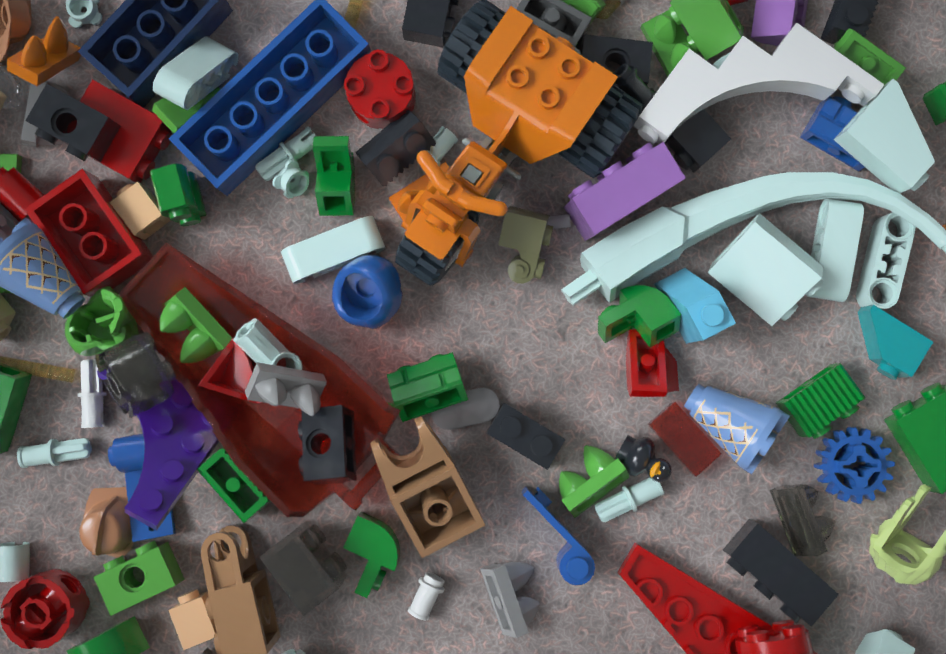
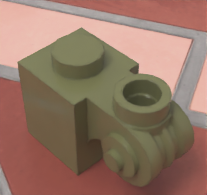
M513 206L508 207V211L504 216L498 245L516 249L520 253L511 260L508 266V275L512 281L524 284L532 278H542L546 259L539 257L542 245L549 247L554 227L547 225L550 215Z

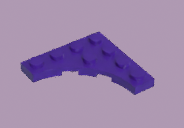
M130 351L112 352L97 370L98 377L111 385L129 405L131 404L140 421L145 445L140 479L132 497L124 508L125 513L157 531L198 473L197 469L205 463L237 416V411Z

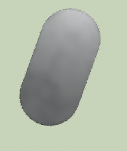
M487 388L468 390L466 393L469 400L431 412L432 419L438 427L445 430L492 420L499 411L498 397Z

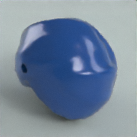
M377 255L361 256L347 263L339 271L332 287V302L338 315L349 324L370 329H377L388 323L399 310L403 297L400 276L395 266L389 260Z

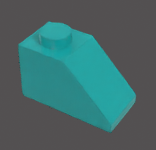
M875 305L861 307L858 311V317L869 360L879 365L877 371L893 380H896L897 377H913L933 341Z

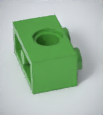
M154 540L135 549L137 556L128 561L122 555L103 564L105 571L94 576V580L110 616L172 588L185 580L169 542L157 546ZM134 567H138L144 572L145 579L143 583L135 579L133 575Z

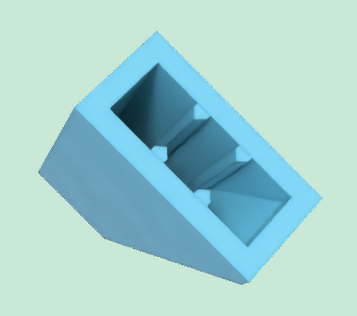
M683 268L654 283L656 288L663 292L682 314L679 332L686 344L705 340L736 324L720 292L688 269Z

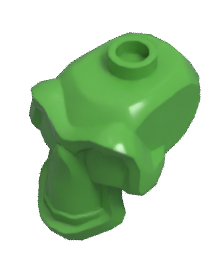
M109 286L99 289L90 298L88 303L80 306L67 318L65 323V337L68 344L75 353L82 356L128 351L136 347L141 339L132 302L116 293Z

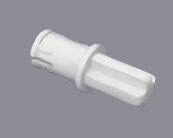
M86 359L81 362V393H78V397H81L82 405L81 428L105 427L103 396H107V393L103 392L102 379L97 374V370L102 365L99 359Z

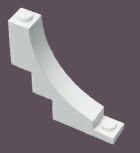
M796 23L772 55L742 36L719 69L688 49L642 111L634 127L638 129V134L647 142L660 144L662 142L665 143L677 128L699 111L734 96L753 92L776 91L807 95L824 101L838 88L848 101L864 106L878 95L884 84Z

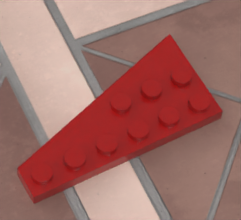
M634 543L618 570V574L686 654H738L735 638L738 637V628L758 626L759 630L773 629L771 624L637 543Z

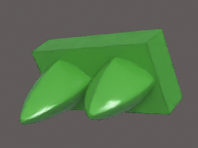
M669 10L643 23L640 27L647 41L653 42L652 50L667 77L688 49L693 51L688 43L685 31L681 25L676 24Z
M848 28L840 41L834 43L836 51L884 85L892 79L897 80L906 69L898 61L850 28Z
M186 287L182 288L164 303L165 308L160 318V331L166 333H177L186 329L190 331L181 349V363H194L204 360L223 350L231 341L232 337Z
M584 446V464L590 476L588 481L583 476L574 472L561 471L559 489L563 498L562 502L574 518L630 478L627 469L618 458L615 460L610 454L593 446Z

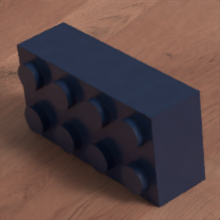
M125 0L78 52L127 97L144 108L156 95L153 92V82L159 70L203 37H210L233 12V9L227 0Z

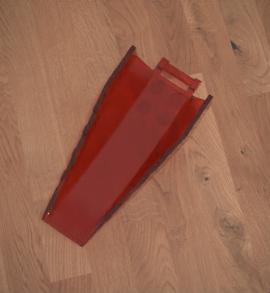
M166 243L122 289L119 295L140 328L150 337L151 343L158 354L162 355L173 370L172 374L187 390L193 399L192 403L198 411L203 413L214 429L212 430L235 465L286 517H304L334 493L353 510H357L363 503L362 498L382 477L377 463L352 490L344 484L345 482L314 485L303 481V476L299 470V458L303 455L302 441L298 435V423L302 420L301 409L283 405L272 406L269 403L255 404L198 386L223 350L198 362L181 363V349L190 331L188 329L177 333L160 331V318L165 308L164 303L182 288L186 287L232 338L236 336V332L244 324L256 318L289 352L294 353L300 358L303 371L324 374L327 383L320 396V407L344 405L354 411L356 470L373 453L370 442L377 438L391 453L401 455L385 441L401 410L351 363ZM285 358L280 359L276 366L286 367ZM330 438L323 441L321 445L322 454L330 449Z

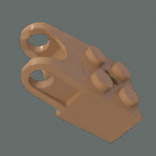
M420 416L414 419L418 428L419 444L413 452L407 455H395L378 438L370 442L390 501L421 558H424L485 526V523L449 451L427 421Z
M228 525L219 532L208 536L201 547V558L208 590V597L205 602L208 617L214 619L217 632L214 634L215 650L217 654H268L281 635L266 570H258L253 547L247 531L238 525ZM229 532H234L239 535V537L241 538V547H239L238 542L231 534H229ZM213 541L215 558L211 555L210 547ZM223 541L228 544L229 551L225 549Z

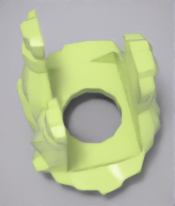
M925 484L919 487L915 496L906 499L891 519L885 520L879 526L878 535L872 534L870 537L869 553L876 567L885 571L896 582L901 584L916 585L929 580L940 569L943 557L946 555V530L933 548L903 531L904 526L931 489V487ZM896 554L904 555L911 563L904 561Z

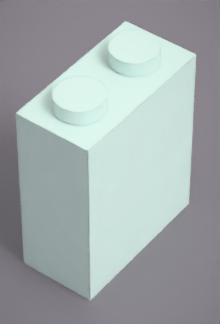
M758 213L712 262L708 273L768 324L773 326L780 318L786 321L798 308L796 303L804 295L810 297L823 284L821 278L824 267Z

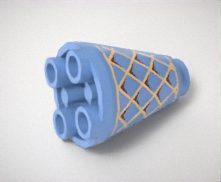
M25 218L19 222L12 230V234L5 240L0 237V287L53 315L59 314L64 319L72 315L83 304L85 298L80 294V287L42 229L30 219Z
M700 384L695 387L684 405L686 409L691 411L689 415L740 468L750 474L754 472L763 458L762 456H765L775 441L777 434L772 432V430L779 433L790 415L776 407L711 386L705 388Z

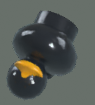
M627 435L615 459L618 458L623 463L630 476H638L647 470L649 477L653 481L664 482L668 480L672 473L668 461L656 458L654 441L648 437L635 439Z

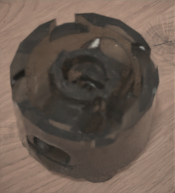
M148 332L140 335L136 334L97 353L95 356L99 373L104 370L107 371V379L103 380L107 390L124 414H129V418H133L171 398L174 393L171 381L176 379L175 372L167 360L161 362L155 352L157 351L156 344Z

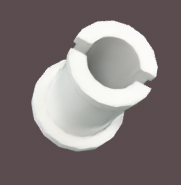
M426 572L424 577L419 578V589L411 606L408 608V612L412 616L424 621L429 619L430 612L439 593H443L445 590L443 587L445 581L430 572Z

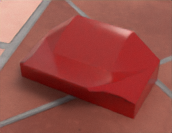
M629 329L626 349V377L629 396L666 397L667 393L679 391L677 361L666 348L664 340L649 347L637 330Z

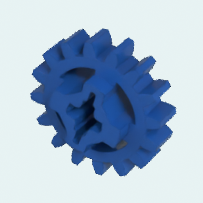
M847 427L846 434L842 430L833 431L835 440L823 438L822 441L827 448L825 451L816 450L815 453L822 457V462L814 464V468L823 471V474L817 480L821 483H829L825 490L827 493L832 495L838 493L837 499L847 502L850 498L852 502L861 504L863 496L865 499L875 500L874 490L886 492L887 489L882 482L884 479L893 480V476L887 473V468L895 466V462L886 460L885 456L892 450L888 447H880L883 441L881 436L871 437V430L861 429L858 432L856 427ZM842 447V451L835 458L836 453ZM866 447L870 450L873 457L866 453ZM856 460L866 463L865 465L854 467L853 470L843 467L844 465L855 463ZM835 473H839L844 477V484L846 486L837 479Z

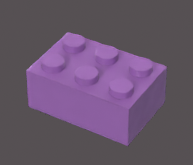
M650 142L625 159L627 165L623 166L621 161L615 163L596 177L599 181L598 183L593 185L591 180H588L568 195L570 201L564 206L567 214H570L572 222L585 241L686 179L664 142L654 148Z

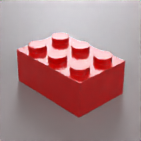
M81 169L24 210L33 223L42 229L80 287L81 292L92 297L101 288L109 286L114 289L155 260L142 239L134 236L110 204L114 199L100 179Z

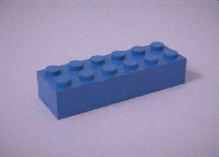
M314 0L182 125L169 140L219 191L228 196L256 169L257 163L273 153L279 147L280 142L284 143L344 85V80L353 63L364 55L370 54L369 43L326 0Z

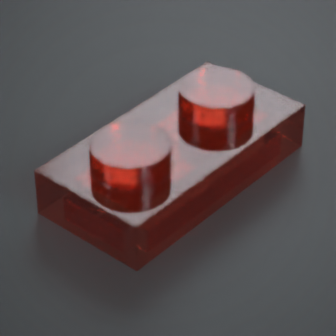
M674 401L647 424L695 477L722 454Z

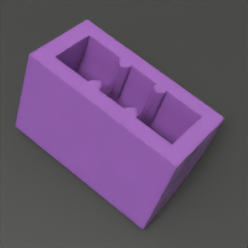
M756 0L751 38L763 44L778 46L796 23L804 27L808 0Z

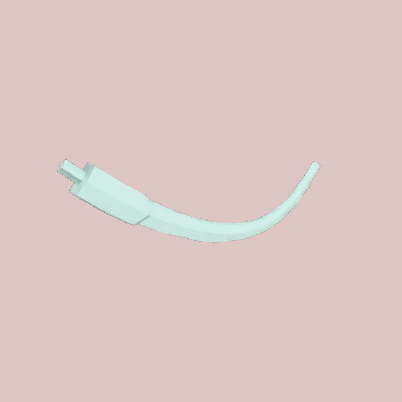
M786 172L762 176L715 190L671 208L662 206L623 226L581 253L580 262L586 273L561 290L567 301L573 306L597 289L610 303L620 296L621 289L637 285L650 275L677 260L685 249L723 229L754 217L758 213L761 214L765 211L793 203L828 198L862 201L892 211L919 228L945 253L946 230L933 217L900 193L871 180L834 172Z

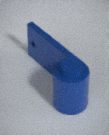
M143 433L116 438L112 446L108 448V459L111 466H116L118 471L125 473L128 501L136 489L143 468L145 450ZM173 508L157 531L155 529L152 531L151 527L130 516L132 542L176 534Z
M525 486L521 490L523 496L567 541L558 552L556 559L557 567L563 579L572 585L587 583L594 575V560L586 548L547 509L552 501L543 491L537 487V493L534 495Z

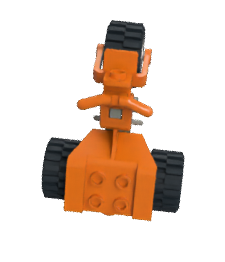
M480 0L474 4L451 33L439 59L438 75L467 94L472 125L486 134L487 137L480 145L468 138H464L462 143L466 147L446 174L443 173L428 151L422 150L417 154V162L437 191L433 195L427 190H420L411 201L407 215L401 227L406 229V232L397 249L395 263L429 286L438 283L454 262L463 267L467 259L471 257L474 251L473 247L481 232L478 226L480 215L478 212L502 217L507 213V205L495 199L504 186L500 180L505 173L516 180L521 179V174L510 167L517 156L529 164H533L559 153L560 157L590 177L595 178L602 173L642 113L643 104L614 85L618 76L597 62L592 63L580 55L579 50L568 40L562 37H553L533 24L534 21L512 6L505 13L487 0Z

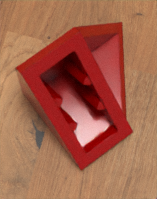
M232 338L198 386L255 404H264V402L247 400L245 390L256 363Z

